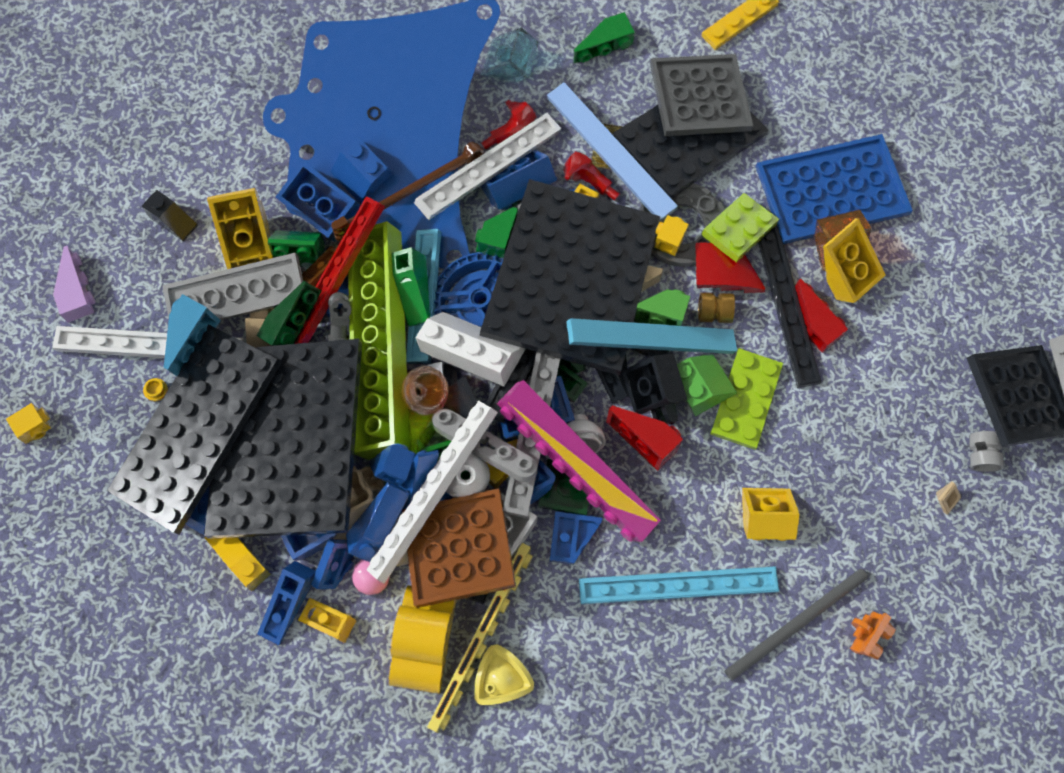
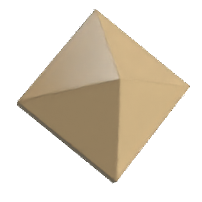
M950 482L936 492L943 512L948 515L961 498L956 484Z

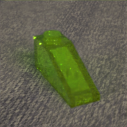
M408 398L410 451L415 454L423 451L436 433L432 418L437 411L441 410V407H437L436 398Z

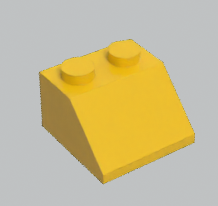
M742 488L743 527L747 539L796 540L800 514L791 489Z

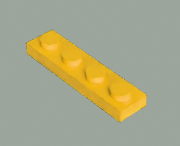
M747 0L704 30L701 37L714 50H717L776 8L779 1Z

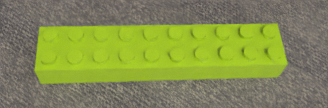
M387 221L374 226L348 272L349 302L351 306V314L349 315L350 339H360L363 342L354 454L367 460H371L391 444L405 445L410 451L405 313L393 277L391 254L402 250L401 231Z

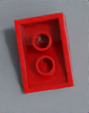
M616 406L609 408L606 423L657 471L677 453L683 439L679 430L674 426H669L663 421Z

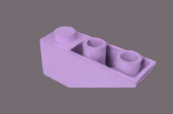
M64 246L53 296L59 314L68 323L95 313L92 307L95 304L92 293L86 289L85 285L89 283L85 273L80 271L79 266L82 265L78 253H73L68 246Z

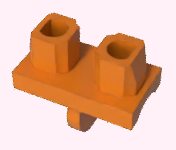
M871 612L870 616L865 614L862 620L854 618L851 624L856 628L853 634L856 639L850 650L856 654L866 655L878 660L883 653V648L877 644L879 638L889 640L896 631L889 622L892 617L887 613L878 614Z

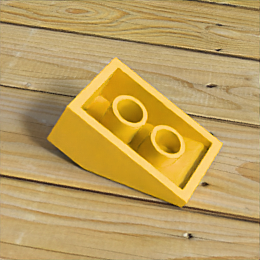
M857 218L823 246L827 283L836 300L855 303L886 276L862 224Z

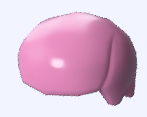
M361 559L355 564L352 572L354 586L359 592L368 596L379 594L387 587L390 576L385 584L380 582L367 571L370 562Z

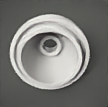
M574 415L575 420L567 425L595 453H598L606 443L603 430L594 422L589 421L586 415Z
M471 453L446 492L453 498L484 492L490 480V471L486 461ZM467 470L470 472L468 480L461 478L462 471Z

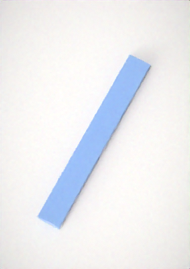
M562 83L547 94V99L652 214L660 216L659 222L677 210L678 206L565 83Z

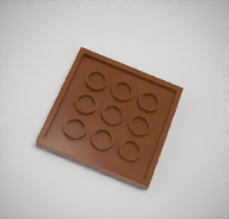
M500 489L439 501L407 549L414 606L420 608L515 588L516 582Z

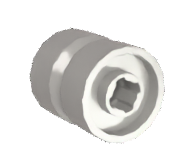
M980 431L969 435L970 450L974 451L970 455V468L974 471L982 472L1002 470L1004 468V457L999 451L1003 447H1001L996 432Z

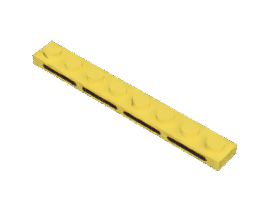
M521 543L512 561L516 587L496 592L427 726L432 731L438 733L440 729L445 730L451 719V716L448 715L451 706L458 705L463 695L460 689L464 681L469 683L474 674L475 668L472 665L475 659L482 658L487 648L484 642L488 635L493 636L499 624L495 621L499 612L505 613L510 603L507 597L511 590L516 591L522 579L518 576L522 567L527 569L533 556L530 555V546Z

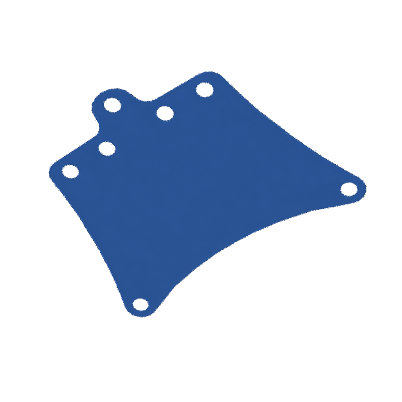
M468 0L438 9L369 20L321 21L313 24L308 29L298 87L290 94L279 95L270 99L263 112L265 129L269 134L284 139L290 147L288 179L303 160L358 202L330 172L340 151L356 136L393 173L369 197L377 202L382 201L457 158L462 116L469 86L480 53L500 16V6L497 1ZM484 4L489 5L492 9L491 17L486 20L480 19L477 15V9ZM318 35H325L329 40L328 46L323 50H319L314 46V39ZM313 78H318L322 81L323 87L318 93H311L308 89V82ZM375 106L380 109L381 115L377 120H371L368 117L367 111L370 107ZM276 108L283 109L286 113L285 120L281 123H274L271 119V113ZM372 109L370 116L373 118L377 117L378 111ZM304 145H310L314 149V155L309 160H304L299 155V150ZM458 168L383 210L376 224L387 221L401 231L402 250L410 247L415 249L417 230L439 229L441 231L439 268L442 269L450 265L446 258L449 251L458 250L462 257L470 254L460 217L459 201L430 220L427 219L414 202L417 197L456 173ZM286 206L289 213L299 216Z

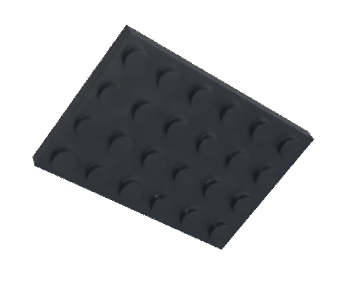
M656 105L613 132V136L663 191L672 198L766 136L768 129L750 111L753 122L751 131L665 136L659 106Z

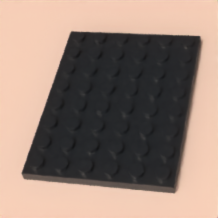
M529 179L479 336L620 375L627 348L570 345L567 321L573 318L634 322L660 216Z
M360 339L255 347L277 358L282 364L210 483L204 537L210 539L348 533L363 343Z

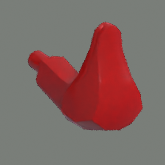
M507 100L505 104L511 111V118L503 126L491 131V136L481 142L484 149L487 150L495 143L497 145L535 121L537 116L533 108L526 102Z
M576 151L570 155L563 168L565 173L564 179L576 182L583 179L592 184L601 195L606 194L616 201L620 193L611 187L612 182L594 166L592 160L585 154Z

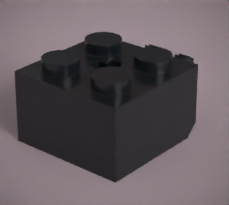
M674 353L652 356L622 370L635 413L641 415L652 413L653 419L671 425L678 421L675 404L687 400V396Z

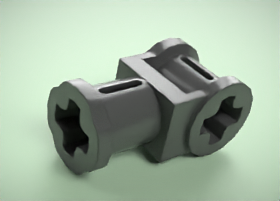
M337 292L332 294L328 300L331 321L328 341L349 339V335H347L348 319L351 314L349 298L346 294ZM338 304H343L341 309H337Z

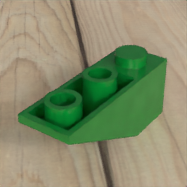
M623 12L605 18L574 49L573 63H585L593 57L599 55L606 56L611 51L630 47L633 44L635 32L626 13Z
M410 247L391 254L393 277L408 326L411 327L423 324L427 318H430L426 256Z

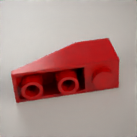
M799 279L795 288L809 339L823 353L840 340L848 328L845 322L840 317H836L830 310L827 302L821 300L814 293L812 286Z

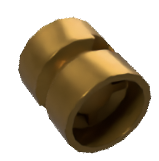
M700 292L698 301L699 322H713L715 319H717L718 323L733 322L735 313L734 294L720 293L716 297L714 293Z

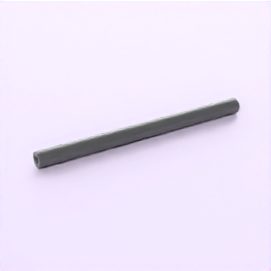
M861 568L724 670L725 674L731 681L736 679L867 580L866 572Z

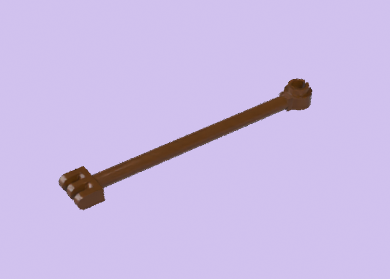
M469 142L464 147L462 155L379 203L385 206L384 210L463 164H469L484 154V150L478 143ZM342 216L332 222L331 227L337 241L342 240L354 217L346 220Z

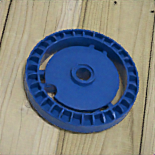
M477 252L452 262L442 271L437 279L436 300H434L436 308L433 313L435 315L442 312L450 313L454 317L482 327L499 274L496 270H500L503 258H499L497 255L493 257ZM460 278H462V279L454 286L453 290H452L451 292H449L450 289L453 287V285H454ZM486 299L485 303L478 304L481 300Z

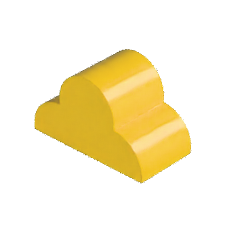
M256 188L207 197L227 269L273 258L268 245V238L270 237L268 220Z
M409 584L407 585L402 605H400L396 615L392 634L389 686L440 694L457 600L416 608L413 603L412 587Z

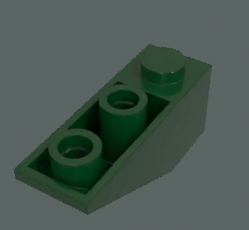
M303 281L266 316L256 336L272 346L294 344L322 290Z

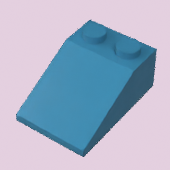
M183 294L173 303L171 313L169 314L163 367L175 376H178L184 363L189 361L191 353L194 352L195 345L202 340L203 333L207 331L208 324L216 328L221 321L207 307Z

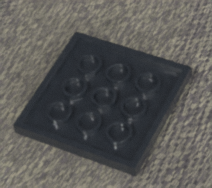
M1042 345L972 354L966 358L1001 447L1064 436V396Z

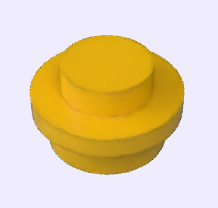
M159 378L148 380L143 387L144 396L153 402L162 400L168 391L167 384Z

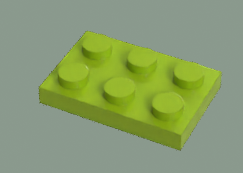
M743 193L706 226L701 235L735 262H738L777 225L779 219L747 194Z

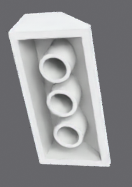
M444 312L427 318L415 337L421 352L501 386H505L525 351V348L479 336L481 327Z

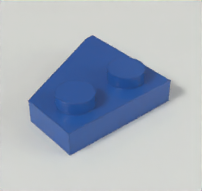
M555 512L549 562L574 565L600 526L602 518Z
M328 539L311 584L317 590L336 589L343 576L354 565L351 561L354 556L348 553L347 540Z

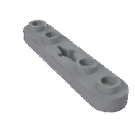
M449 409L437 411L432 418L434 430L450 441L453 440L456 431L466 420ZM488 431L484 432L471 452L517 481L529 482L537 475V463L532 457ZM480 443H489V447L484 446L483 448H480Z

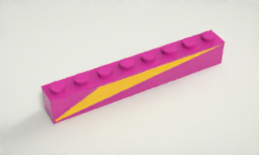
M524 380L517 382L497 403L501 408V414L508 420H513L519 426L517 428L518 431L526 438L530 437L536 443L535 448L544 456L548 455L554 461L552 465L559 472H565L571 478L569 482L577 490H583L587 495L586 499L596 508L599 507L605 513L603 515L604 518L611 524H616L622 530L620 533L626 540L630 542H643L661 521Z

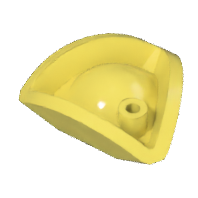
M497 644L491 645L486 650L480 662L475 680L474 697L479 705H493L512 701L533 691L534 681L528 670L515 655Z

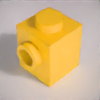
M667 215L664 223L660 221L655 231L658 236L654 248L676 256L689 224L679 217Z
M32 403L6 418L16 437L25 444L45 436L46 431L51 429L47 422L50 420L48 413L43 407L39 409Z

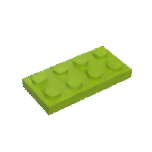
M738 348L728 377L737 394L720 403L710 435L756 450L783 363Z

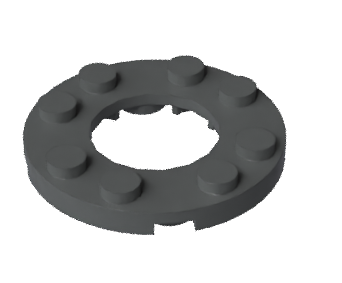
M695 183L671 198L677 206H686L697 211L703 219L704 228L725 210L721 201L719 202L711 194L710 190ZM643 204L641 205L640 211L651 213ZM656 235L651 255L661 262L672 266H695L696 243L711 242L701 235L692 243L681 244L676 256L654 248L658 236Z

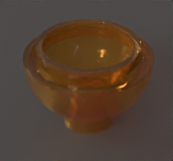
M431 366L414 368L405 376L402 382L401 394L403 401L411 411L421 415H430L441 410L448 398V384L444 375ZM417 387L420 388L419 396L416 394Z

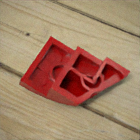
M696 243L697 289L720 288V291L744 290V293L765 292V286L746 255L738 262H735L713 243Z

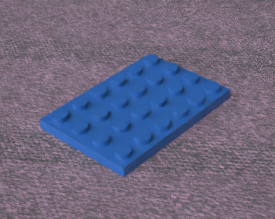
M883 134L757 162L755 166L771 213L779 219L777 226L783 244L842 231L855 218L860 220L862 226L907 216L913 211Z

